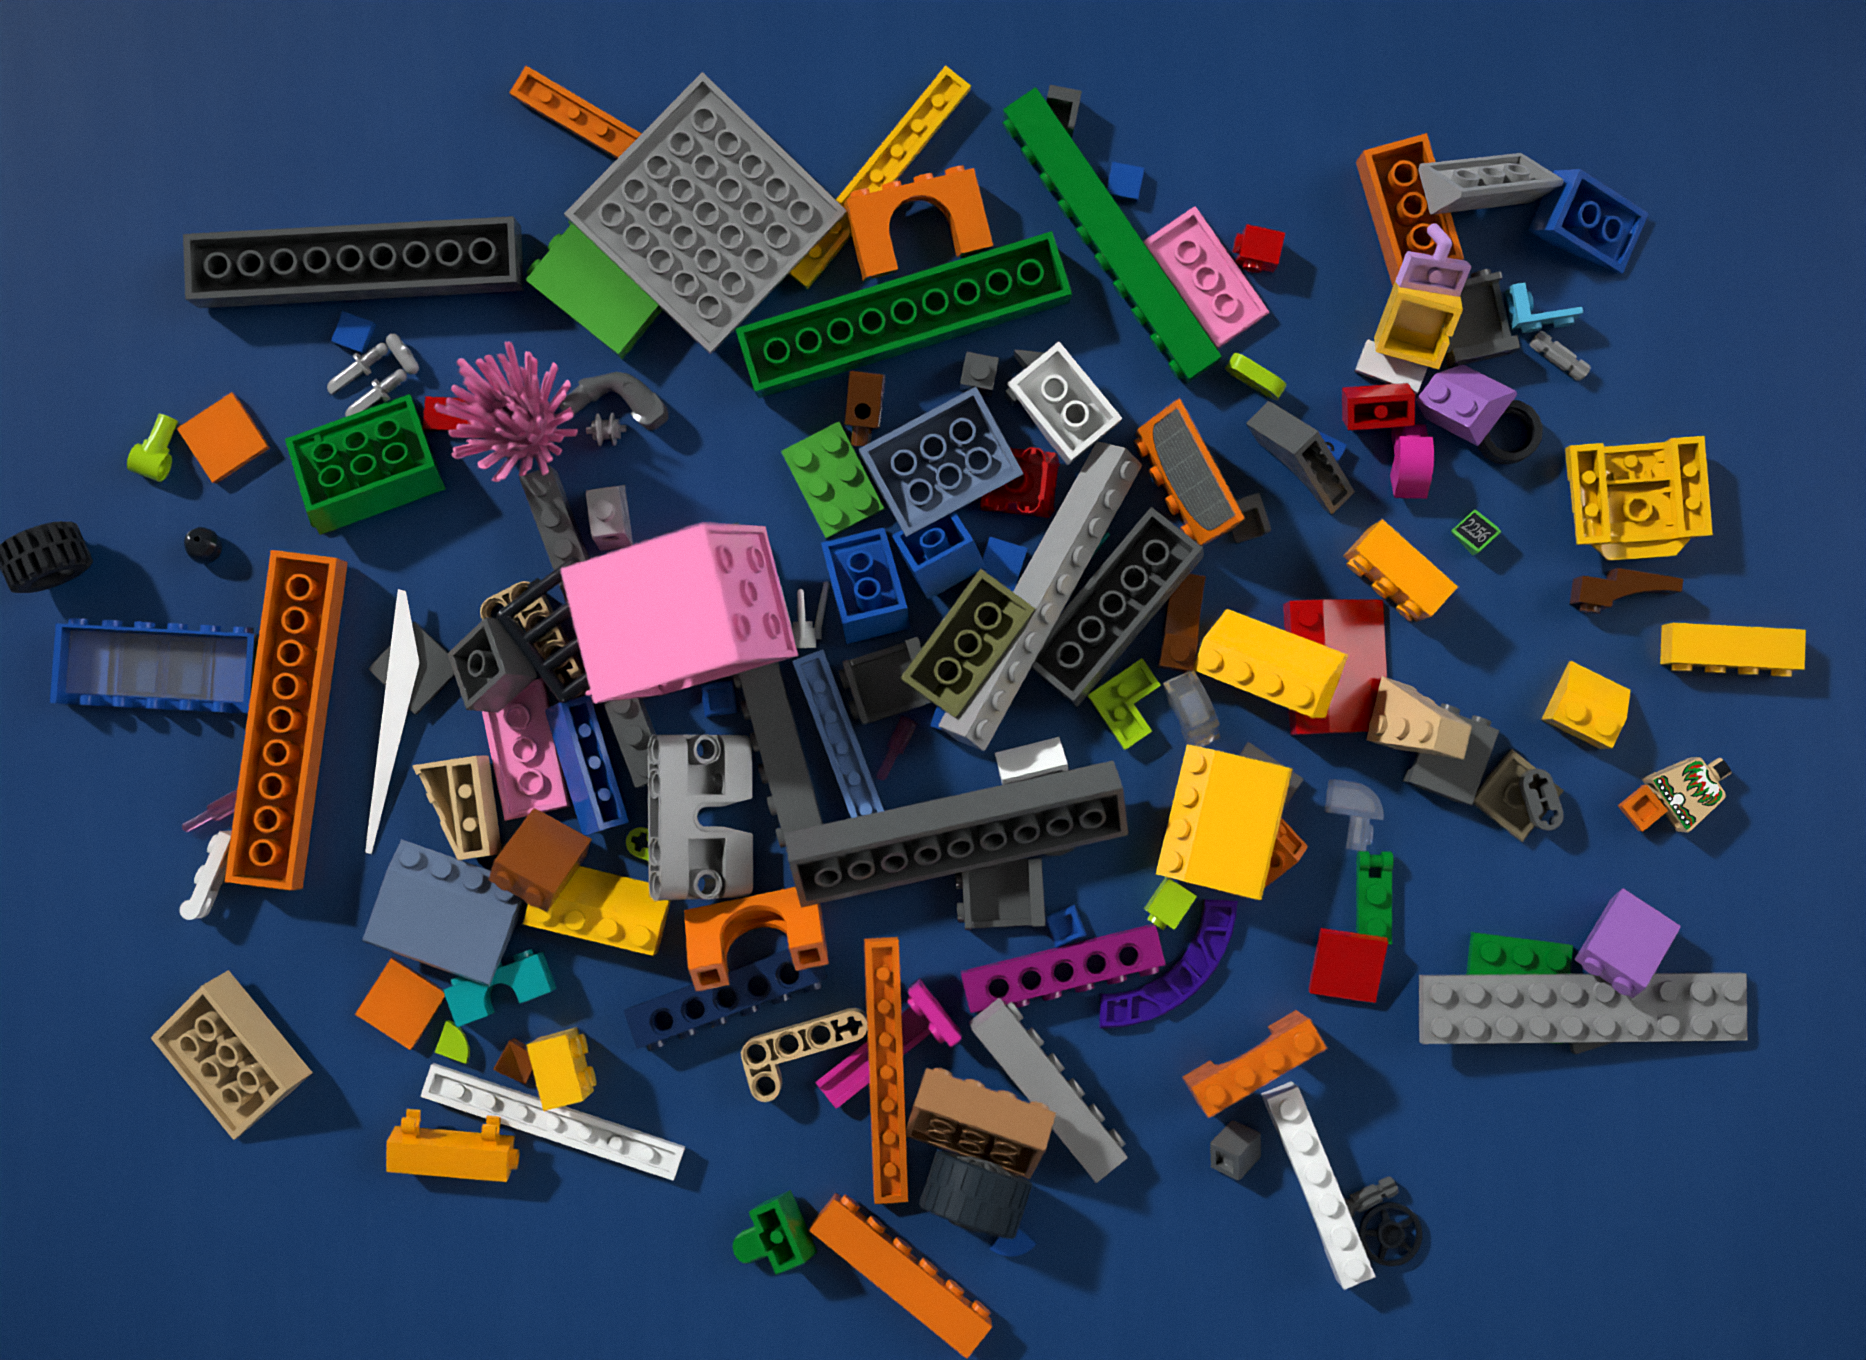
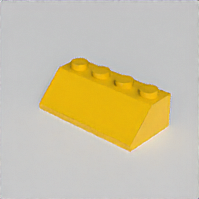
M1226 609L1204 637L1193 670L1307 716L1325 718L1348 654Z
M580 866L548 912L538 907L527 905L523 924L654 956L659 952L671 900H652L649 892V882Z

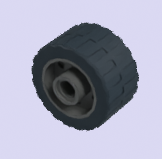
M939 1150L935 1154L919 1205L924 1210L945 1218L950 1223L977 1233L984 1232L998 1237L1013 1239L1017 1235L1032 1183L1007 1172L1002 1166L974 1156L963 1157Z

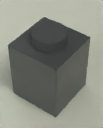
M966 352L960 381V391L966 392L977 387L982 396L992 397L999 358Z

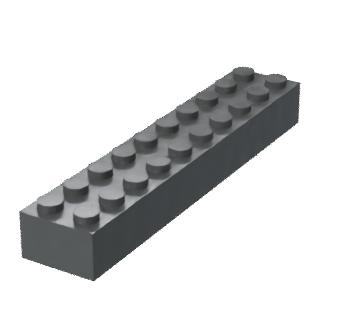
M514 216L183 234L185 299L198 308L524 291L521 225Z
M1114 761L786 832L784 836L800 906L805 907L1128 835L1123 786Z

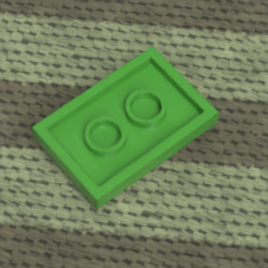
M840 422L781 451L826 540L884 510Z

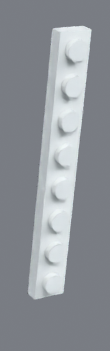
M436 1063L430 1066L420 1096L486 1118L487 1115L500 1116L501 1124L673 1181L686 1147L565 1106L543 1112L541 1100L538 1097Z

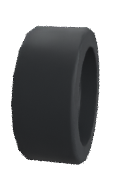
M1513 400L1503 414H1515L1525 423L1528 433L1524 445L1518 450L1503 451L1492 442L1488 432L1479 446H1477L1481 453L1494 463L1509 465L1520 462L1536 451L1542 440L1543 427L1539 415L1530 405L1519 400Z

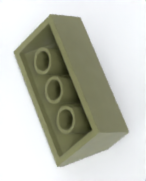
M980 569L904 672L901 680L956 718L1035 608Z

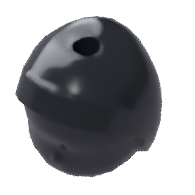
M197 527L189 531L185 536V550L194 562L203 564L213 562L220 557L222 543L215 531L206 527Z

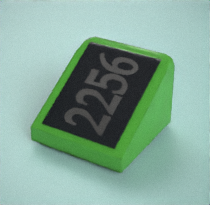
M1474 509L1450 532L1473 556L1479 553L1502 531Z

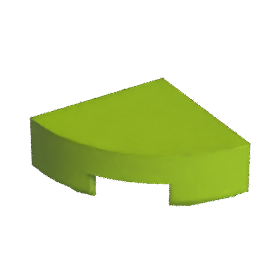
M447 1020L435 1053L466 1064L470 1058V1046L468 1045L467 1038L460 1027H456L454 1022Z

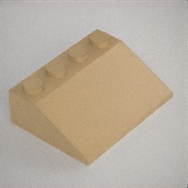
M229 970L202 985L151 1037L153 1042L233 1140L243 1134L312 1074V1071Z

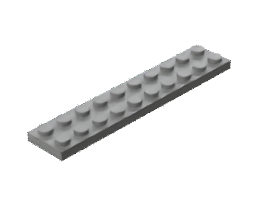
M1741 972L1654 973L1647 987L1633 999L1628 995L1618 993L1610 983L1592 974L1419 975V1042L1422 1044L1747 1040V974Z

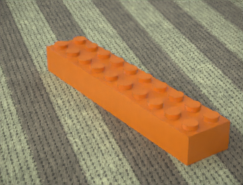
M271 550L225 882L284 890L303 889L348 562L344 560Z

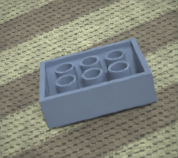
M977 387L964 392L859 449L866 467L906 537L1023 475L1019 464Z
M401 839L387 868L362 940L370 945L490 986L526 901L509 891L500 889L496 884L489 881L490 870Z

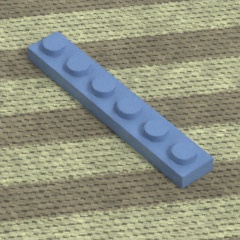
M822 649L793 660L792 662L851 818L884 811L824 650Z

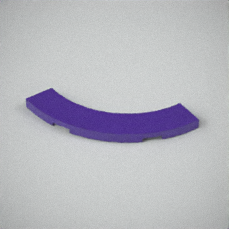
M1203 899L1202 914L1195 936L1188 949L1172 968L1162 976L1139 988L1117 993H1100L1099 1028L1131 1026L1151 1020L1170 1012L1194 995L1218 967L1219 961L1230 942L1236 921L1238 901Z

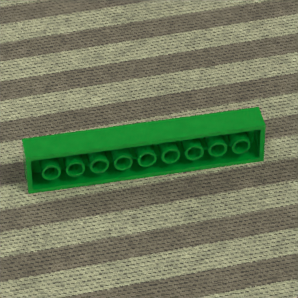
M1051 231L736 328V333L754 391L759 399L1070 303L1072 292L1053 232Z

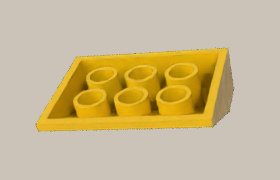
M1187 744L1156 874L1262 900L1293 769Z

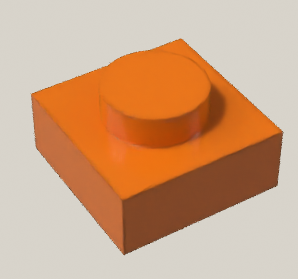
M1642 785L1618 805L1625 816L1640 832L1646 830L1668 811L1648 785Z

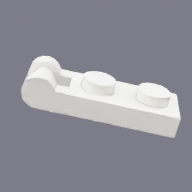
M219 831L218 835L215 834L210 840L207 848V853L210 854L205 866L202 865L195 875L194 883L197 885L192 897L180 906V914L183 918L187 920L206 917L210 913L226 875L232 831Z

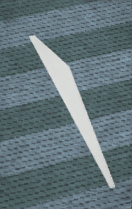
M399 589L397 592L365 850L369 854H372L419 667V657L406 591Z

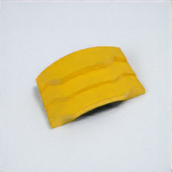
M1705 436L1670 438L1661 443L1605 447L1604 443L1570 445L1565 448L1568 481H1570L1572 513H1574L1576 545H1591L1607 561L1676 556L1691 538L1713 535Z

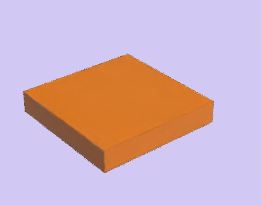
M232 392L177 428L212 483L215 484L270 449V446L240 400Z
M392 957L355 1015L404 1047L412 1050L446 997L443 988L395 957Z

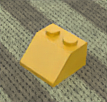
M1569 661L1541 720L1599 749L1613 748L1627 719L1630 689L1573 661Z

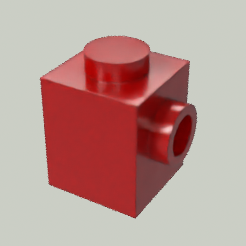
M1247 224L1242 234L1237 233L1234 240L1232 252L1237 253L1236 264L1243 265L1242 268L1253 273H1261L1262 270L1274 272L1279 264L1285 232Z

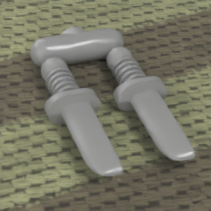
M397 334L388 335L386 337V344H377L375 348L370 349L362 357L358 352L354 354L353 358L356 361L328 383L327 390L331 395H334L363 372L368 376L372 373L369 366H372L379 358L381 359L383 355H386L389 348L404 368V370H396L394 374L388 376L383 382L379 383L377 379L373 380L371 383L374 388L348 407L345 413L346 417L369 409L381 399L387 402L390 399L388 393L400 385V382L407 379V373L413 375L419 371V365L414 359L412 352Z

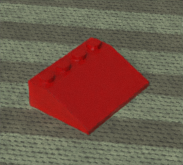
M1383 599L1298 600L1283 604L1285 631L1348 654L1326 717L1313 718L1289 708L1290 735L1368 732L1381 677L1387 678Z

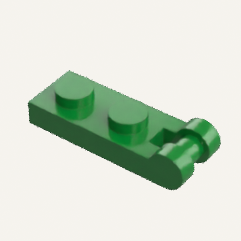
M1358 851L1356 859V933L1386 937L1388 945H1392L1393 853L1392 851H1381L1380 855L1369 854V851ZM1379 868V877H1369V869Z

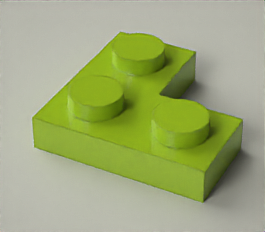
M1143 658L1087 695L1123 750H1126L1152 732L1134 703L1161 686Z

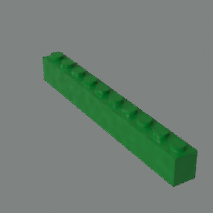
M1036 87L1004 108L1005 121L1002 122L1004 129L1012 139L1015 137L1019 139L1023 145L1020 151L1031 166L1034 163L1037 165L1042 173L1039 175V179L1048 192L1054 190L1060 199L1057 205L1067 219L1072 216L1079 226L1075 229L1077 235L1086 246L1089 243L1092 245L1097 253L1094 259L1104 273L1108 270L1116 280L1112 283L1116 292L1122 299L1127 297L1134 306L1131 312L1136 321L1141 326L1146 324L1150 329L1152 335L1149 338L1159 353L1165 351L1171 362L1168 363V366L1178 380L1183 377L1185 382L1189 383L1220 362L1221 354Z

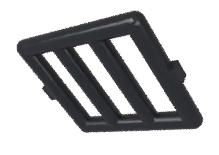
M572 557L542 580L537 577L527 585L529 589L501 609L497 614L499 622L561 703L568 702L590 686L586 672L566 687L554 673L556 668L581 651L578 637H575L546 660L536 649L534 643L572 616L569 601L526 633L513 617L562 582L561 569L581 563L576 557Z

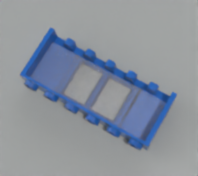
M69 618L68 624L56 623L50 703L248 714L259 635L254 634V628L233 627L232 633L221 632V626L200 625V631L188 630V624L167 623V629H155V623L135 621L134 627H122L123 621L101 620V626L89 625L90 619Z

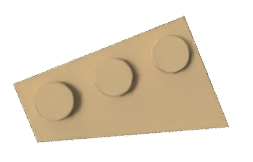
M1382 676L1366 740L1397 750L1464 759L1472 726L1450 711L1435 704V701L1417 692V689Z
M471 756L412 765L416 775L420 776L427 791L426 796L429 802L433 803L441 820L439 823L457 860L500 854L502 848L489 756Z

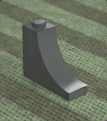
M1268 401L1246 422L1258 444L1284 463L1309 489L1322 508L1331 515L1355 492L1316 429L1271 401Z

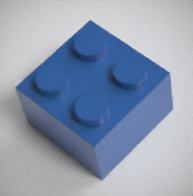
M955 512L908 537L905 536L902 530L892 535L906 565L927 599L972 577L980 569L986 568L973 538Z

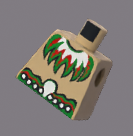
M1690 757L1644 777L1642 781L1645 785H1648L1668 811L1665 815L1676 832H1689L1726 798V793L1718 782L1729 776L1731 769L1720 757L1706 765L1701 757Z

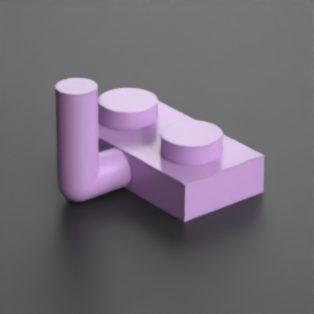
M1431 224L1427 228V233L1437 244L1434 255L1407 251L1395 282L1402 288L1460 297L1472 266L1464 260L1447 258L1452 246V240L1438 224Z

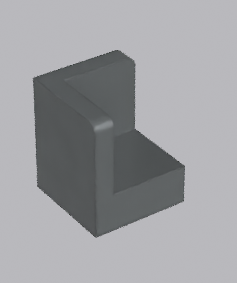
M1050 85L1046 102L1072 138L1082 91Z
M1260 493L1235 500L1245 518L1231 530L1235 543L1251 540L1266 535L1271 531Z
M1231 1121L1210 1142L1211 1168L1240 1181L1261 1157V1133L1241 1123Z

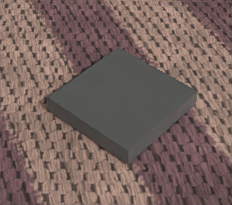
M414 621L412 626L419 657V667L408 708L418 715L455 675L447 654L448 652ZM391 645L368 668L385 686Z

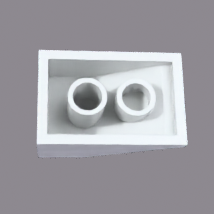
M1060 342L1056 343L1008 382V386L1039 430L1067 465L1122 420V417Z

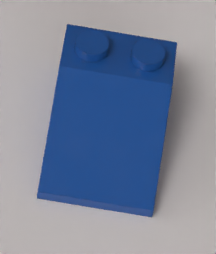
M1581 169L1554 170V174L1564 179L1563 185L1542 197L1528 231L1557 248L1618 274H1623L1649 213Z
M885 527L821 542L846 644L910 629L908 609Z

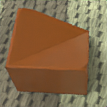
M515 1038L510 1040L493 1070L526 1084L533 1072L527 1045Z

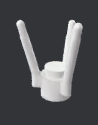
M825 581L823 584L814 628L812 621H805L804 591L802 589L797 591L798 622H793V628L791 625L796 648H816V639H822L821 628L830 587L828 581Z

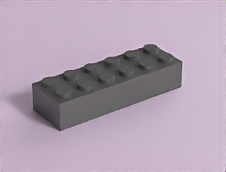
M1151 507L1059 615L1030 670L1074 706L1078 707L1204 557L1203 547Z

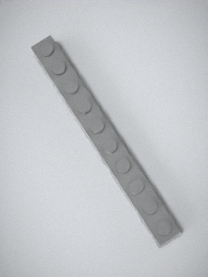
M1098 441L1093 447L1013 591L1033 606L1035 610L957 717L954 718L946 712L938 725L955 740L985 751L1142 467V464L1126 448Z

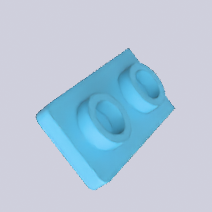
M1526 282L1512 284L1504 291L1510 330L1522 329V333H1530L1541 330L1542 325L1554 323V328L1567 327L1575 324L1574 320L1583 314V307H1576L1531 315L1534 306L1533 296L1530 291L1527 292Z

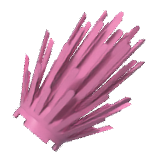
M505 342L509 362L505 355L497 354L506 372L510 386L492 355L484 357L486 362L481 358L475 361L488 382L463 358H459L457 360V365L460 367L459 373L466 378L463 384L467 386L470 392L456 384L452 385L451 391L467 403L449 397L446 400L447 406L438 403L435 405L437 412L468 420L472 424H457V430H449V435L452 438L486 439L467 440L469 444L453 447V453H451L453 458L460 459L488 450H495L477 462L480 469H487L502 458H507L492 478L493 482H500L501 479H505L518 460H521L519 476H525L527 471L532 469L534 457L537 460L541 474H547L549 469L546 463L553 459L549 451L557 456L562 452V449L552 442L561 443L564 437H575L577 435V429H556L558 425L573 418L571 407L555 415L556 409L566 398V393L571 387L570 381L566 380L549 402L548 398L558 366L556 363H552L550 372H545L541 388H539V381L537 379L538 360L533 357L531 352L526 351L525 368L519 366L512 342Z

